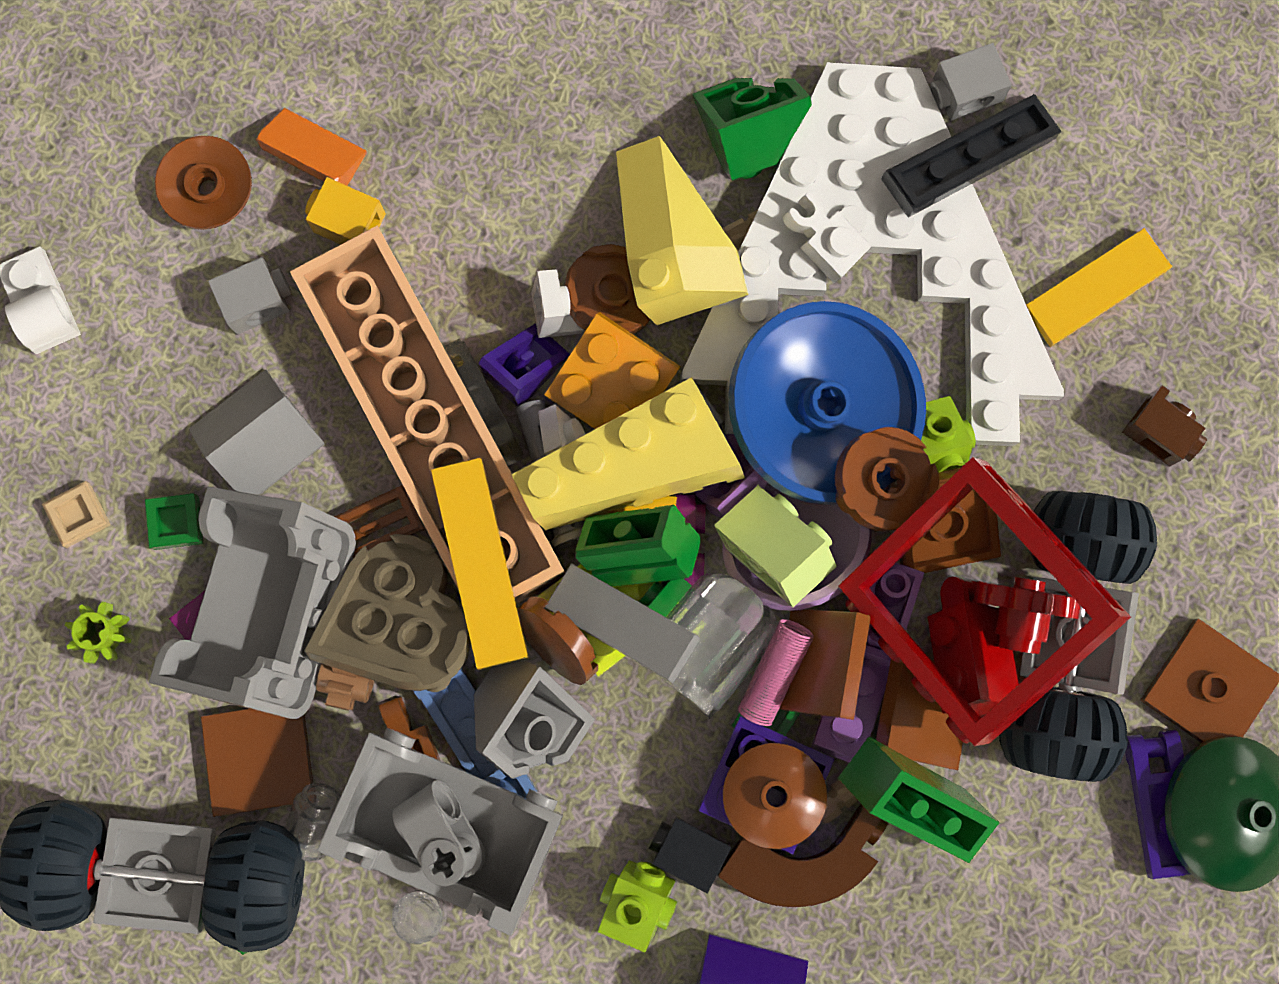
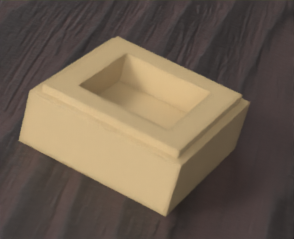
M87 481L42 504L62 546L65 548H69L111 525L91 484Z

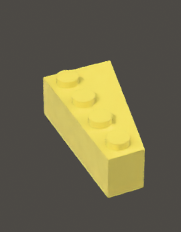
M692 377L511 474L533 519L545 530L584 521L589 516L608 514L609 511L632 505L638 507L649 504L655 499L677 493L687 494L702 490L704 486L727 481L729 483L745 478L740 463Z

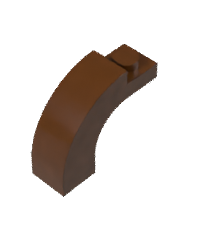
M860 803L840 835L828 848L815 855L801 858L778 854L769 848L752 844L741 836L725 859L717 876L746 896L770 905L806 907L825 903L853 889L873 870L878 861L861 849L866 842L873 846L885 831L888 822L869 813Z

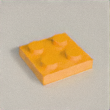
M598 312L544 395L596 429L663 393L681 366L601 312Z

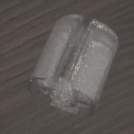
M713 571L702 575L666 617L696 634L700 640L674 683L666 679L664 680L686 699H690L689 703L711 719L761 661L778 625L775 613L768 605H763L761 598L750 588L732 576Z

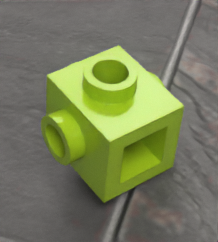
M951 396L926 402L925 426L921 441L927 447L923 450L928 455L930 464L935 463L938 472L961 468L969 461L971 451L976 445L974 430L970 422L962 420Z
M629 860L621 874L611 873L605 884L600 902L607 904V908L598 932L645 953L657 928L667 930L678 901L670 898V894L676 880L666 876L662 869L652 863H636Z

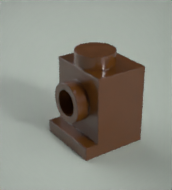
M1162 385L1148 395L1122 433L1170 467L1183 459L1190 462L1203 448L1207 438L1202 435L1206 428L1195 421V413L1179 402L1172 401L1170 403L1165 398L1170 390Z

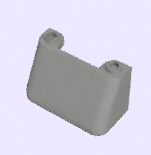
M207 486L199 511L198 521L203 537L219 545L191 640L173 638L160 648L155 657L149 683L289 719H298L310 708L322 664L310 660L304 650L348 565L353 559L356 545L355 533L347 522L303 502Z
M387 728L383 736L369 733L317 851L341 862L344 858L360 863V860L363 859L360 867L369 871L372 869L464 908L466 909L465 913L474 917L482 911L484 912L482 917L489 921L487 926L512 936L519 926L563 818V814L555 811L558 801L529 789L525 798L412 749L415 739L393 729ZM434 780L446 783L455 793L463 813L477 837L482 841L485 849V861L482 868L475 875L461 878L457 883L447 887L437 886L426 878L408 843L397 831L392 817L395 807ZM470 847L463 848L465 853L471 851ZM455 855L451 856L453 862L456 860ZM442 864L436 866L437 870L444 868Z

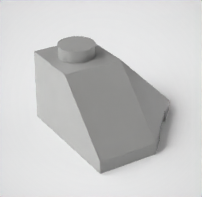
M523 660L492 666L474 693L476 750L503 774L512 779L529 774L530 768L547 763L554 766L569 761L595 721V718L540 666Z

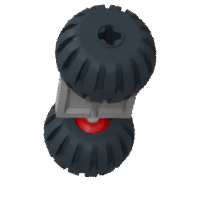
M1052 491L1047 493L1034 509L1035 514L1097 580L1131 584L1142 577L1152 562L1157 548L1156 525L1151 511L1142 503L1095 493ZM1030 551L1035 565L1039 569L1049 572ZM1034 577V580L1046 582L1044 592L1071 596L1057 580ZM1105 588L1131 618L1058 682L1059 687H1052L999 735V742L1004 756L1013 766L1055 778L1097 782L1110 777L1120 765L1128 742L1127 726L1120 706L1110 698L1080 690L1082 687L1113 694H1124L1139 593ZM1081 606L1078 619L1051 615L1047 642L1041 643L1040 654L1023 652L1020 676L1028 677L1092 619Z
M69 800L44 801L21 811L14 818L6 832L0 854V906L3 912L18 924L36 931H54L69 928L87 919L95 908L93 920L95 924L193 934L201 933L202 925L204 924L207 933L224 946L242 952L263 951L283 943L293 931L303 890L305 852L302 841L297 835L284 826L266 820L243 822L224 830L215 841L217 828L122 818H110L107 831L105 822L101 817L84 805Z

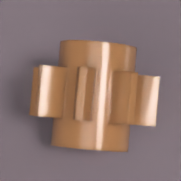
M321 664L316 690L328 694L325 705L349 711L353 710L355 701L368 702L375 681Z

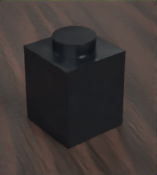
M676 816L672 825L662 821L648 849L657 853L653 859V865L708 894L731 846Z

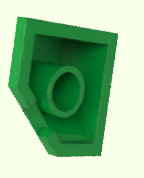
M734 78L692 94L718 161L732 181L738 178L748 179L755 177L763 169L776 165L812 106L810 95L795 78H777L774 81L775 87L754 86L753 78Z

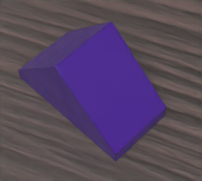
M535 323L482 356L478 364L484 377L518 407L526 403L568 359L570 354L552 337L538 338Z

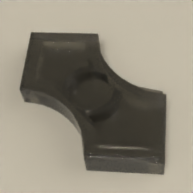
M458 339L446 345L445 348L507 466L522 460V455L524 454L464 340Z

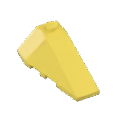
M657 136L616 151L627 261L637 306L656 325H660L747 296L748 291L738 250L703 201L663 139Z

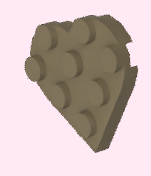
M390 535L391 541L379 543L369 551L366 546L363 547L350 562L304 651L310 660L399 689L440 692L450 684L451 678L459 672L468 659L471 641L465 615L460 611L453 599L444 595L447 586V571L440 558L435 554L432 546L416 536Z

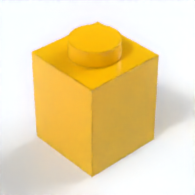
M326 177L320 190L315 189L312 192L305 208V214L307 215L305 220L312 231L340 245L376 226L380 227L386 215L378 199Z

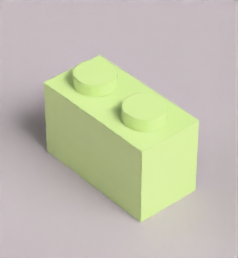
M757 485L724 515L714 527L727 551L793 608L837 567L829 549L833 543L828 534L818 524L811 521L806 525L798 518L799 515L794 506L784 496L777 494L773 498Z

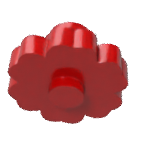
M1019 577L1014 578L1013 586L977 581L974 601L999 606L995 634L1000 635L998 647L1032 654H1040L1041 643L1047 642L1051 615L1078 619L1080 605L1072 596L1044 592L1046 582Z

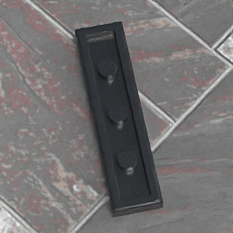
M1033 94L886 170L881 180L909 218L1050 143L1062 131L1037 96Z

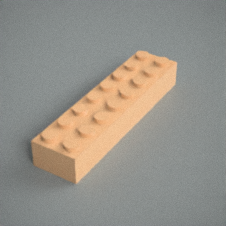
M376 226L291 270L290 273L457 588V580L431 470L481 458L483 461L516 604L546 589L564 577L565 571L540 525L533 519L511 475L509 467L379 227Z

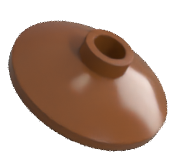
M214 136L191 137L176 144L162 158L155 177L156 195L163 210L177 223L188 228L200 230L217 228L233 220L245 207L252 189L251 170L243 154L230 142ZM207 180L214 181L216 187L210 194L203 195L200 193V186L203 182Z
M768 743L749 749L732 764L723 785V805L729 822L744 839L760 847L782 849L799 844L816 830L825 813L827 789L820 769L807 754L790 745ZM773 786L782 787L786 793L785 802L777 807L771 806L766 799L767 791Z

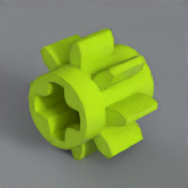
M103 601L98 606L97 613L90 606L79 605L81 615L74 622H65L64 625L71 630L73 638L66 646L67 649L75 651L86 649L83 660L87 663L95 664L100 652L107 660L116 661L118 655L115 649L120 643L126 644L132 641L131 638L123 635L122 626L127 624L130 618L125 615L111 617L113 604ZM95 623L105 626L99 632L100 642L92 641L90 638L96 633Z

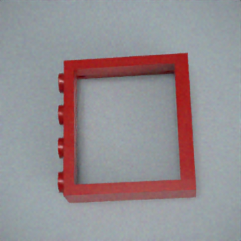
M975 457L966 462L838 585L848 597L845 601L848 610L870 616V624L881 636L878 639L881 649L893 661L897 663L902 661L914 675L911 682L919 694L931 703L936 701L949 716L945 721L952 733L966 744L971 742L974 746L990 744L1131 618L987 461ZM973 489L1092 618L982 718L979 717L870 590V587Z

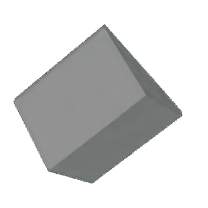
M266 369L189 428L206 460L235 491L256 495L262 494L325 445Z

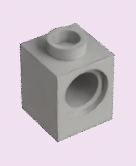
M994 43L941 61L933 77V82L930 84V90L939 110L945 108L950 121L1003 102L1012 85Z
M263 257L208 281L227 325L237 335L290 312L285 297L292 295L289 284L282 270L277 268L272 271Z

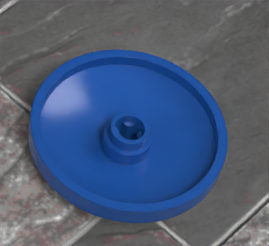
M820 301L797 305L781 312L763 324L748 339L740 351L732 370L728 391V408L733 433L742 453L752 468L765 481L777 490L795 499L820 505H836L835 471L838 459L844 448L855 437L883 427L906 430L921 440L926 418V397L921 373L916 361L903 340L893 329L873 314L861 308L839 302ZM885 466L883 472L877 473V482L880 484L881 489L886 488L895 480L890 477L891 469Z

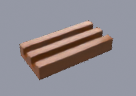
M403 485L334 516L350 523L400 500L402 508L353 530L356 541L406 517L409 519L410 524L356 548L353 558L365 546L369 551L379 543L391 541L390 535L413 536L425 530Z

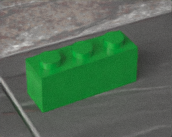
M871 737L866 739L838 777L869 813L967 863H970L1000 823L965 788Z

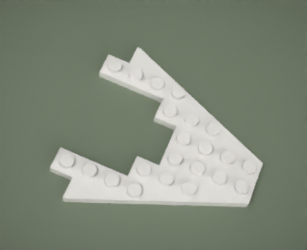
M827 62L811 96L812 106L791 139L739 249L738 254L748 295L712 307L680 375V383L692 377L694 382L699 385L725 386V434H734L729 416L728 391L732 370L743 346L763 324L778 315V294L823 296L826 292L825 273L800 248L809 238L804 233L790 230L782 219L791 208L796 209L801 216L807 218L806 210L798 201L810 191L821 200L824 215L828 219L839 211L871 245V248L866 253L917 255L918 301L965 304L966 420L970 422L974 430L976 445L1015 446L1020 442L1019 399L1060 400L1064 397V389L973 184L908 218L881 180L886 170L951 137L921 68Z

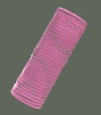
M786 619L779 620V624L770 639L771 641H769L768 647H766L764 655L758 664L759 666L756 672H754L751 683H749L747 691L738 706V711L743 717L762 726L772 725L780 705L790 688L789 686L814 638L812 632L807 628Z

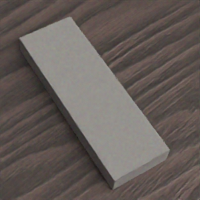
M573 564L570 565L548 601L549 604L545 606L552 613H556L558 610L562 614L565 613L581 630L671 683H674L700 640L696 634Z

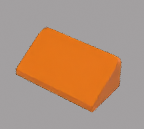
M286 108L269 122L256 138L262 150L323 182L328 177L348 186L367 153L365 149Z

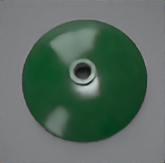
M1218 737L1207 740L1192 749L1182 759L1170 780L1165 799V823L1168 838L1181 864L1202 883L1220 890L1244 892L1260 888L1279 875V756L1255 740L1243 737ZM1255 811L1257 813L1256 821L1254 820Z

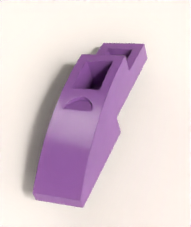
M895 563L870 587V590L900 625L907 630L924 572ZM869 624L854 720L821 716L811 748L847 762L851 761L866 739L871 736L885 692L891 658L879 646L878 639L881 636L871 624Z

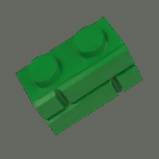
M667 505L653 509L645 508L585 518L575 552L576 559L587 571L592 570V576L610 586H622L689 578L692 576L701 542L700 535L690 523H685V517L675 505Z

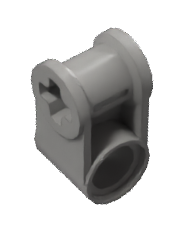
M434 780L393 809L392 817L397 831L408 843L424 875L431 883L447 887L457 883L461 878L475 875L482 868L485 861L483 843L477 837L463 813L457 796L446 783ZM470 847L471 851L465 853L463 848ZM455 855L456 858L454 862L451 859V856ZM442 864L444 868L437 870L436 866Z

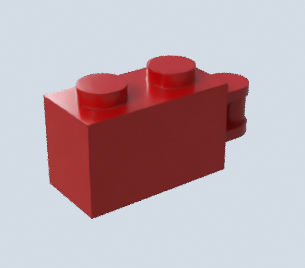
M952 576L947 578L941 586L940 597L943 610L928 616L933 656L936 667L979 717L982 718L1019 685L1013 650L998 647L1000 635L995 634L999 608L974 601L976 581H968Z

